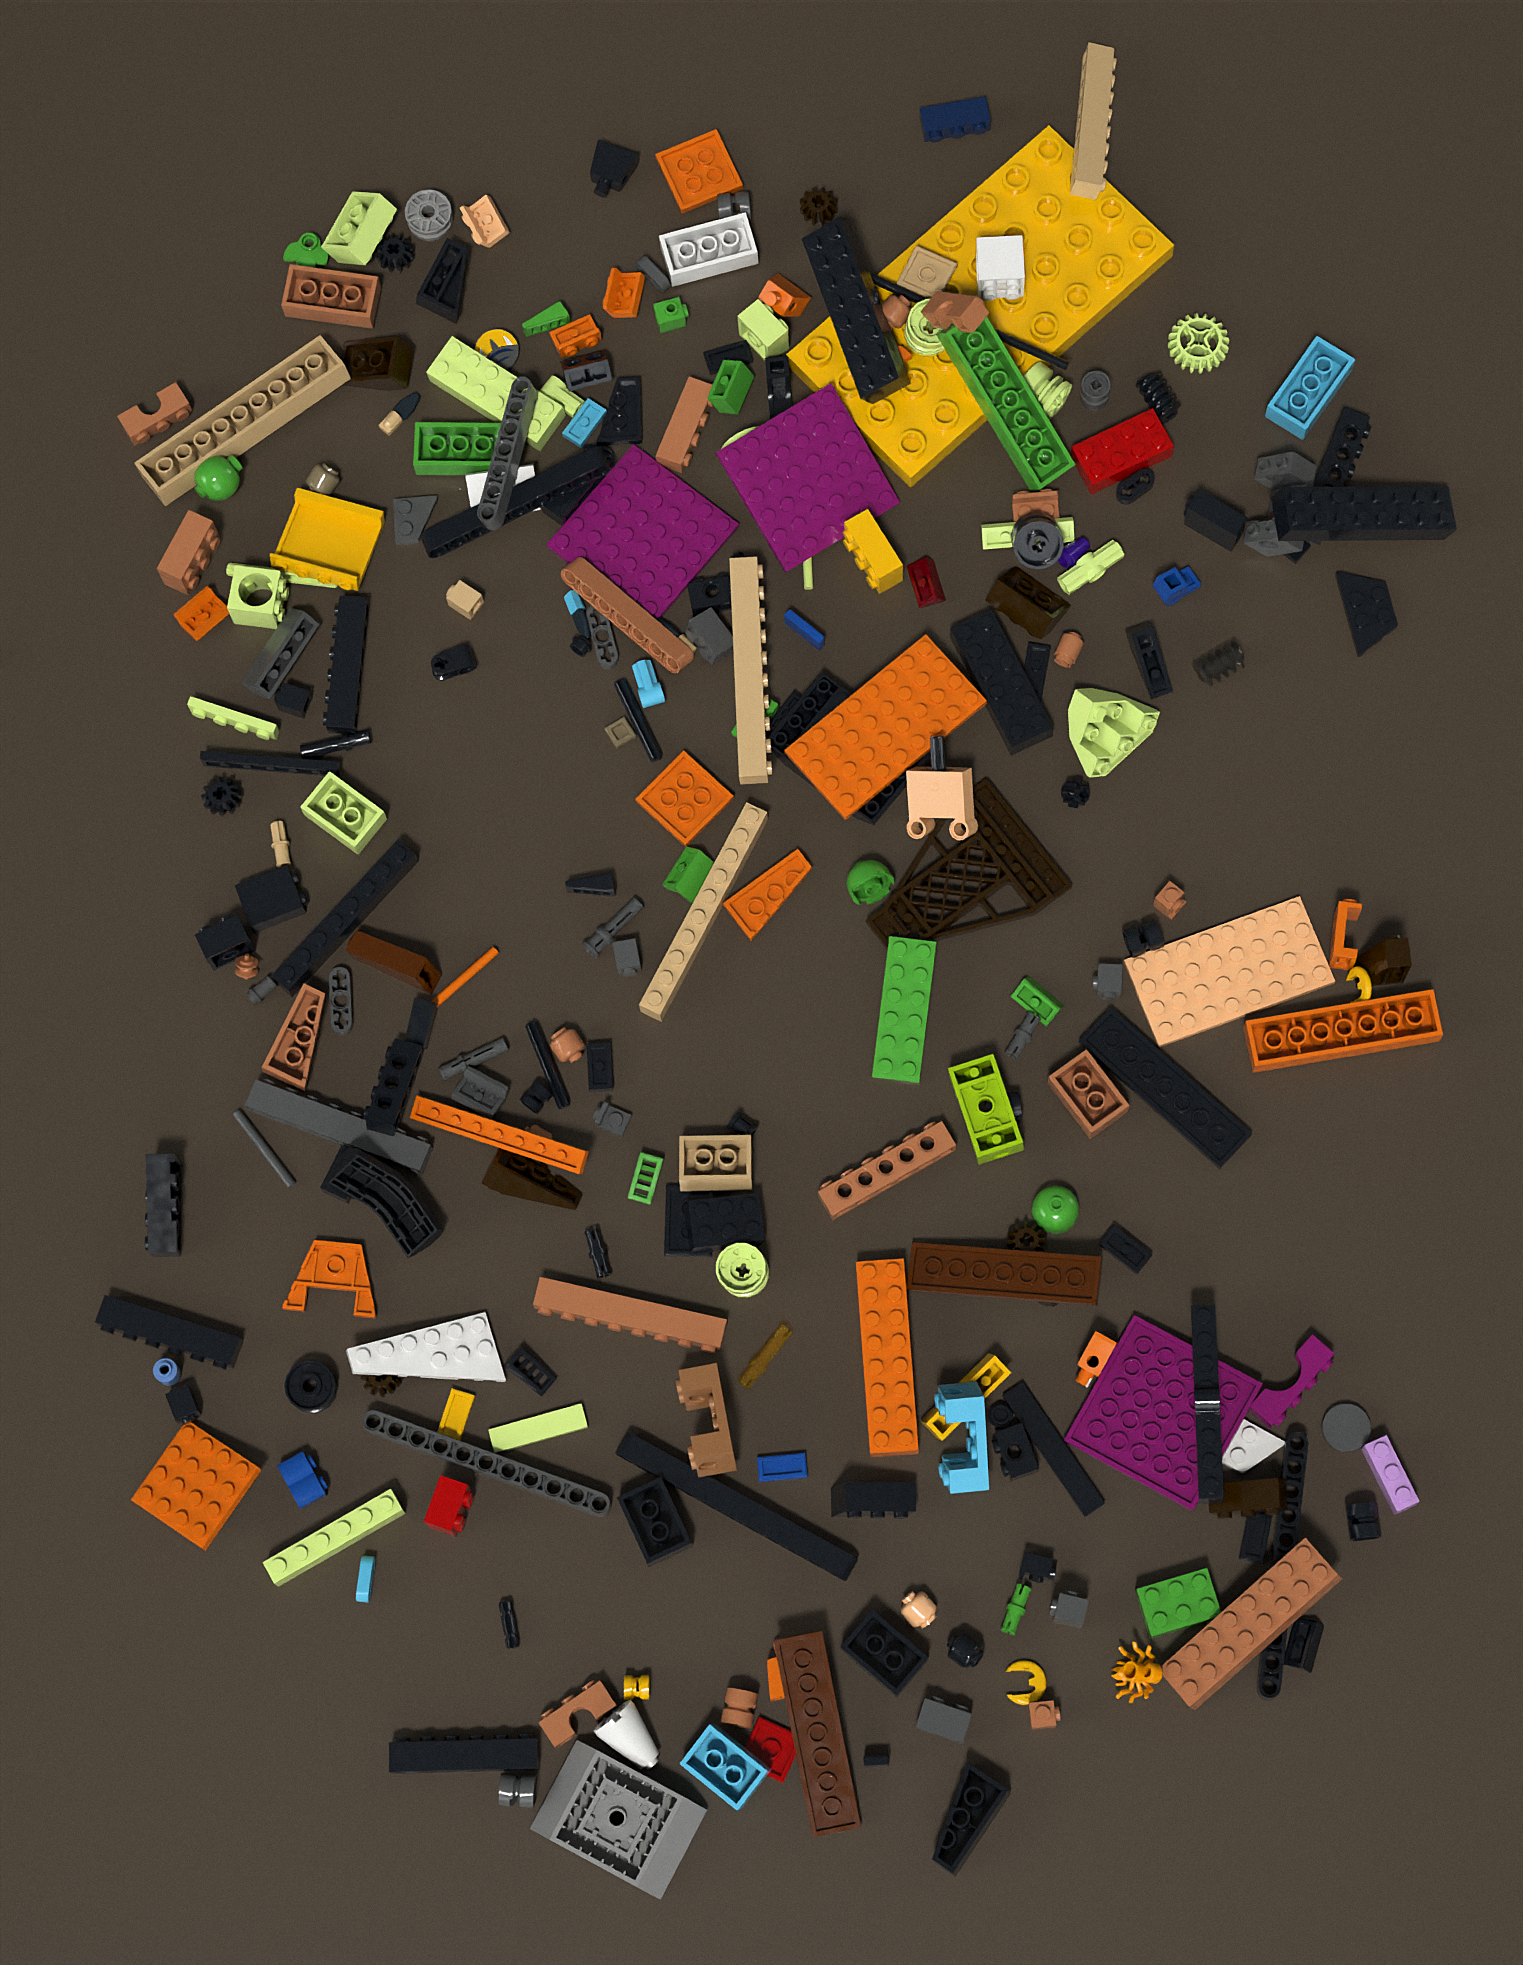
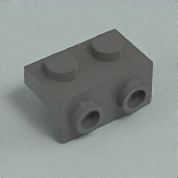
M468 1066L465 1069L464 1077L452 1092L451 1099L493 1120L505 1103L509 1088L502 1082L483 1074L480 1070Z

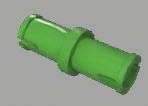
M1016 1584L1011 1603H1008L1006 1607L1008 1611L1000 1629L1002 1632L1007 1634L1010 1632V1635L1016 1634L1021 1615L1025 1614L1026 1610L1024 1607L1031 1592V1588L1024 1585L1022 1587V1584Z

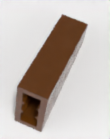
M358 930L355 931L353 937L348 941L346 951L355 960L432 995L442 976L426 957Z

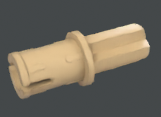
M274 821L270 826L273 838L271 847L275 851L276 866L278 868L286 865L289 867L292 865L288 850L290 842L286 838L284 822Z

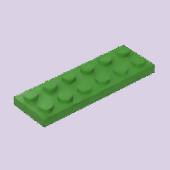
M889 936L872 1072L873 1078L919 1083L937 942Z

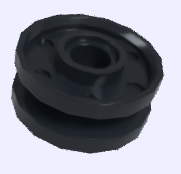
M312 1360L300 1362L292 1367L286 1376L284 1384L286 1396L291 1404L302 1412L312 1414L322 1412L330 1407L338 1391L337 1379L332 1371L322 1363ZM311 1381H315L317 1384L316 1389L310 1393L306 1392V1385Z

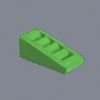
M558 301L524 322L522 327L524 335L528 337L571 322L569 313L562 303Z
M640 1152L628 1194L629 1199L651 1204L663 1165V1157ZM644 1160L656 1163V1168L644 1165ZM641 1169L653 1172V1177L640 1174ZM638 1179L651 1182V1186L638 1183ZM635 1189L649 1191L648 1196L636 1193Z

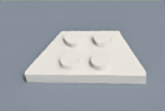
M1244 1419L1222 1459V1464L1240 1474H1244L1283 1447L1285 1441Z

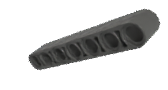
M524 376L516 378L511 385L477 510L478 518L489 530L499 529L504 522L538 393L536 388ZM502 472H505L503 476L499 477ZM494 514L492 518L487 519L489 515Z

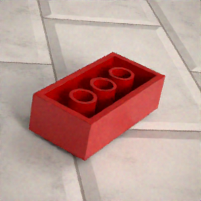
M1152 408L1071 446L1070 456L1092 495L1130 477L1140 469H1147L1172 457L1174 445Z

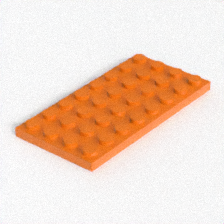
M925 634L787 747L784 753L846 821L931 750V736L941 735L945 739L987 704V700Z

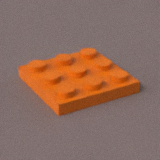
M717 129L655 154V158L682 214L717 200V194H732L743 189L741 179Z
M683 750L635 801L686 847L734 799V796Z

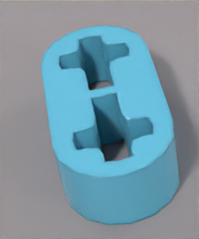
M362 1555L356 1591L357 1602H370L375 1571V1556Z

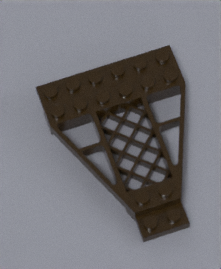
M987 779L973 788L974 818L978 823L976 833L971 835L970 839L951 853L947 854L935 840L948 819L941 818L886 905L866 920V924L887 951L889 936L936 942L1034 916L1072 888V884ZM933 845L942 856V859L908 883L926 852ZM969 849L983 851L982 862L968 860ZM966 852L965 859H958L961 855H963ZM985 854L993 863L985 862ZM951 863L965 864L963 875L949 874ZM967 865L980 866V877L966 876ZM946 866H948V867H947V873L939 872V871H941L943 868H945ZM984 867L997 869L996 880L982 878ZM1000 872L1003 875L1001 879H999ZM932 876L946 878L945 888L931 887ZM929 879L928 887L920 886ZM948 880H962L961 891L947 889ZM965 881L979 882L978 893L964 892ZM981 883L992 884L980 893ZM1005 885H1011L1029 909L997 918L985 903V900ZM913 890L927 892L926 903L912 901ZM930 892L944 894L942 905L929 903ZM946 894L960 896L959 907L945 905ZM963 897L973 898L971 901L962 906ZM914 906L925 908L924 918ZM977 906L982 907L991 918V920L945 932V929ZM928 908L941 910L940 921L926 919ZM944 910L955 911L943 920ZM928 924L936 925V926L931 929V927H930Z

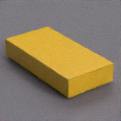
M452 1388L437 1433L461 1441L475 1395Z

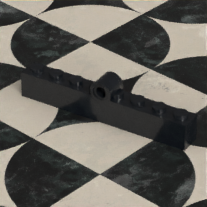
M1215 1305L1191 1306L1199 1504L1224 1503L1216 1310Z

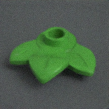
M305 233L298 242L289 244L284 252L283 260L285 262H296V265L315 268L316 264H327L328 253L321 248L320 239L316 234ZM309 242L314 243L311 247H307L306 244Z

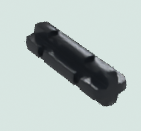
M510 1600L502 1601L499 1603V1610L502 1613L501 1621L503 1632L506 1636L505 1643L507 1649H514L519 1647L520 1644L518 1636H516L517 1628L515 1617L512 1613L513 1606Z

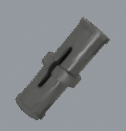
M1031 1012L1026 1014L1020 1028L1015 1030L1013 1033L1014 1038L1005 1051L1007 1056L1013 1053L1012 1059H1019L1026 1043L1032 1040L1031 1035L1041 1021L1038 1016L1033 1018L1035 1014Z

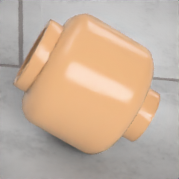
M911 1591L902 1599L904 1604L901 1607V1614L911 1626L924 1628L937 1617L935 1614L937 1607L925 1592L921 1591L915 1594Z

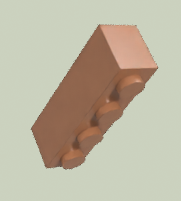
M688 377L656 453V461L663 467L680 473L683 472L685 466L689 467L692 460V454H690L693 446L697 447L701 434H699L700 429L705 427L708 422L709 414L707 412L710 407H714L707 399L712 384Z

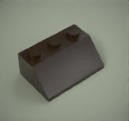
M1017 566L996 580L985 600L991 604L993 609L1002 612L1013 623L1022 626L1031 636L1040 640L1053 630L1071 606Z

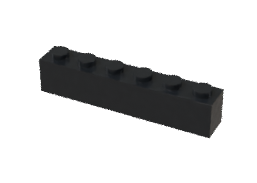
M339 596V603H335L334 616L337 617V624L332 627V638L335 639L334 647H330V660H333L332 668H328L327 673L330 690H326L325 704H328V710L323 713V726H326L329 734L347 733L349 735L357 733L370 607L367 597Z
M104 1295L95 1323L101 1327L100 1330L113 1335L116 1331L122 1333V1337L130 1341L136 1342L137 1338L145 1340V1345L156 1349L159 1346H164L168 1348L167 1352L181 1356L183 1352L191 1355L190 1359L204 1363V1360L213 1362L212 1366L222 1370H226L227 1367L234 1369L243 1344V1340L240 1337Z
M518 1734V1739H508V1735H494V1739L484 1740L483 1735H471L469 1740H459V1736H445L444 1741H435V1737H420V1741L410 1742V1737L395 1738V1742H389V1773L539 1770V1740L533 1738V1734Z

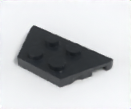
M1336 572L1335 577L1357 657H1361L1365 651L1380 642L1385 635L1390 634L1398 626L1387 583Z

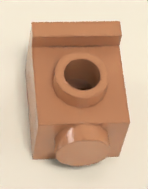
M1169 881L1155 897L1153 906L1172 920L1186 904V901L1183 899L1184 892Z

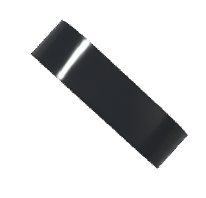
M1146 468L1140 469L1121 482L1116 489V499L1118 502L1129 505L1151 490L1155 482L1154 473ZM1141 476L1143 478H1149L1148 484L1142 482L1141 484L1137 485L1140 482ZM1133 488V490H1131L1130 497H1128L1127 495L1122 496L1123 489L1125 491H1129Z

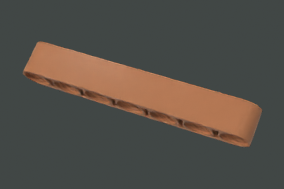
M577 557L562 569L561 577L568 586L667 670L676 674L694 659L692 650L584 558Z

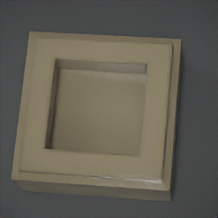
M625 717L604 728L616 749L636 738V734Z

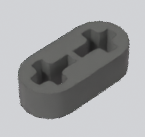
M643 255L634 263L638 271L642 272L645 275V279L661 294L671 287L667 277L646 256Z

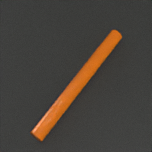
M491 947L433 998L431 1002L438 1003L437 1007H439L497 956L499 952L494 947Z

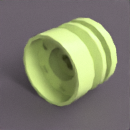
M930 299L918 302L911 309L904 328V336L908 346L915 353L923 356H934L944 350L936 335L943 329L934 328L921 313V310ZM928 327L929 330L932 331V334H929L928 331H925V328Z
M1038 362L1025 374L1024 379L1050 420L1066 402L1072 389V384L1068 381L1063 382V378L1059 375L1051 380L1053 370L1042 362Z
M735 1243L727 1246L720 1253L716 1261V1274L719 1282L730 1294L737 1297H751L765 1288L769 1279V1266L765 1257L756 1247L747 1243ZM744 1266H746L749 1274L741 1277L738 1270H743Z

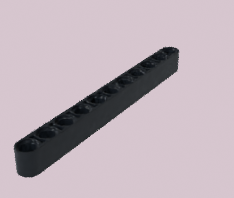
M629 1432L625 1434L615 1452L622 1459L657 1478L661 1477L669 1485L841 1580L847 1581L858 1561L853 1555L710 1476L698 1477L697 1469L692 1470L690 1465Z
M1300 1432L1290 1434L1284 1444L1280 1479L1285 1480L1286 1488L1293 1487L1296 1489L1297 1497L1291 1499L1286 1496L1287 1510H1281L1279 1515H1276L1270 1569L1276 1564L1277 1560L1282 1559L1298 1542L1308 1453V1439ZM1290 1440H1300L1303 1446L1302 1449L1294 1450L1290 1445ZM1289 1463H1296L1300 1468V1472L1298 1474H1291L1287 1469V1465ZM1290 1511L1293 1513L1294 1522H1285L1282 1519V1512ZM1282 1535L1289 1536L1292 1541L1291 1546L1283 1547L1279 1542V1537ZM1288 1628L1279 1635L1281 1639L1279 1645H1272L1270 1643L1260 1652L1256 1689L1259 1697L1264 1700H1272L1280 1693ZM1266 1658H1275L1278 1662L1277 1669H1268L1265 1665ZM1264 1682H1271L1274 1685V1694L1268 1695L1263 1692L1262 1685Z

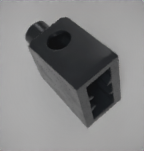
M598 140L590 170L591 181L597 184L594 193L605 198L609 189L618 192L622 191L638 167V154Z

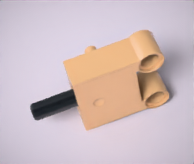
M934 735L930 737L932 767H914L906 771L909 809L907 832L912 838L920 839L934 830L935 821L933 818H955L950 824V834L956 840H963L975 834L978 830V823L974 818L972 768L946 767L944 737ZM919 822L923 825V831L919 828ZM961 823H963V824L965 825V827H966V832L963 831V829H962V827H961Z

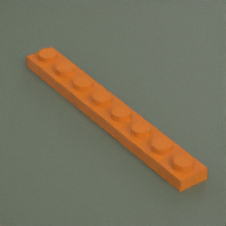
M416 1095L410 1115L411 1119L577 1174L583 1173L589 1153L587 1150L423 1096Z

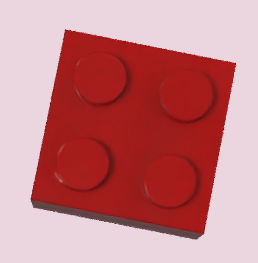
M440 1475L424 1523L431 1529L455 1537L458 1532H462L466 1523V1518H464L466 1508L470 1509L474 1501V1495H472V1490L468 1484Z

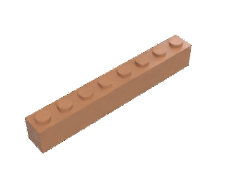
M543 1277L539 1278L533 1302L534 1308L538 1309L537 1313L551 1316L552 1313L560 1314L562 1319L568 1321H575V1318L584 1320V1324L597 1327L598 1324L608 1325L607 1329L616 1332L626 1329L631 1331L630 1334L638 1337H645V1334L654 1336V1340L668 1343V1340L678 1341L677 1345L686 1348L696 1345L700 1346L702 1351L708 1353H715V1350L721 1351L728 1324L727 1319Z

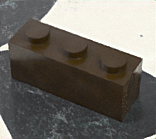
M1280 1478L1224 1482V1503L1209 1504V1513L1216 1515L1218 1519H1232L1233 1514H1241V1517H1255L1257 1512H1264L1267 1516L1279 1515V1511L1287 1510L1285 1480Z

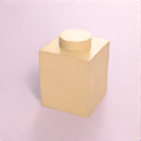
M461 580L456 585L453 584L446 594L448 606L470 620L484 603L482 594Z

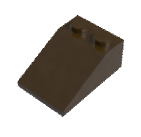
M399 336L344 342L341 360L345 364L351 379L341 386L385 391L406 389L414 347Z

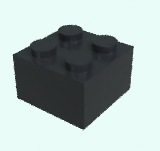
M238 914L235 916H225L220 920V923L213 926H204L198 933L194 934L213 971L234 962L240 956L256 951Z

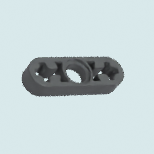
M590 606L587 609L586 616L598 663L604 669H612L618 664L619 658L609 620L604 615H601L602 625L597 626L596 619L593 616L594 612L598 610ZM599 632H607L609 634L608 640L599 642L596 639V635ZM608 647L609 655L614 656L611 657V662H607L604 659L603 648Z
M336 967L329 974L330 1022L333 1031L338 1035L344 1036L353 1029L352 983L348 970L343 967ZM340 973H342L343 977H346V979L342 980V988L347 989V991L339 990V984L337 980H334V978H338ZM340 995L346 996L348 999L347 1004L343 1007H337L334 1003L336 997ZM339 1013H343L344 1021L348 1023L344 1025V1029H340L336 1025V1023H340Z

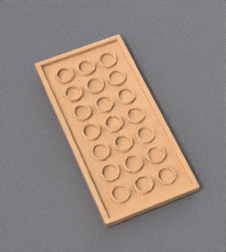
M1300 896L1166 944L1163 948L1147 951L1141 956L1124 960L1125 967L1158 1048L1335 983L1333 974Z

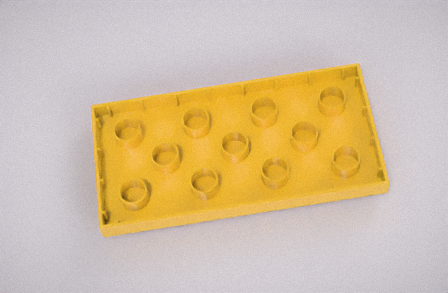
M1048 125L877 276L897 284L917 245L957 263V268L944 292L978 296L976 238L1022 235L1025 271L1024 296L1014 300L996 298L992 301H986L982 299L985 303L984 306L989 311L987 317L995 329L1059 357L1173 256L1174 244L1107 180L1104 191L1099 192L1096 200L1070 194L1074 149ZM875 285L881 304L890 295H895L899 298V295ZM908 300L911 303L909 308L912 309L917 303ZM829 316L786 354L788 356V366L814 393L831 383L867 446L911 488L984 424L987 418L945 349L934 356H923L915 353L908 346L904 336L906 322L901 328L893 327L891 331L896 344L907 349L912 355V359L904 363L911 384L874 404L860 399ZM926 327L925 331H928L929 334H932V331H930L929 328ZM1003 343L1023 377L1038 362H1042L1047 367L1050 365L1046 361Z

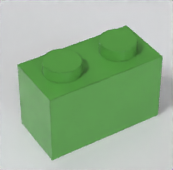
M723 360L707 399L719 413L738 415L754 375L742 361Z

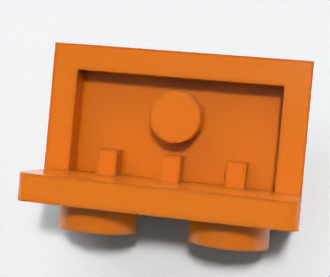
M611 268L610 276L607 280L606 294L603 298V309L613 318L637 317L645 275L642 272L621 273L617 268Z
M590 314L549 332L560 358L565 356L571 357L585 347H594L602 340L601 332L596 327Z
M206 586L174 613L178 623L195 641L202 638L229 615L227 605L214 594L209 586Z

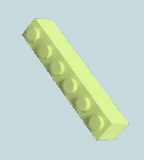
M389 1489L269 1558L263 1564L274 1584L279 1587L406 1513L393 1490Z

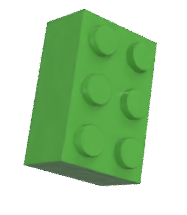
M1207 1568L1144 1586L1135 1591L1149 1639L1210 1622L1221 1613Z

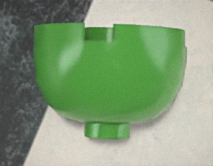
M877 860L857 862L848 873L846 879L849 895L857 905H861L860 902L864 901L868 905L881 900L890 892L889 886L891 883L893 886L895 883L890 870Z
M1053 1185L1045 1187L1037 1193L1033 1200L1031 1213L1034 1222L1040 1229L1052 1234H1060L1071 1229L1076 1223L1079 1215V1204L1071 1190L1064 1186Z

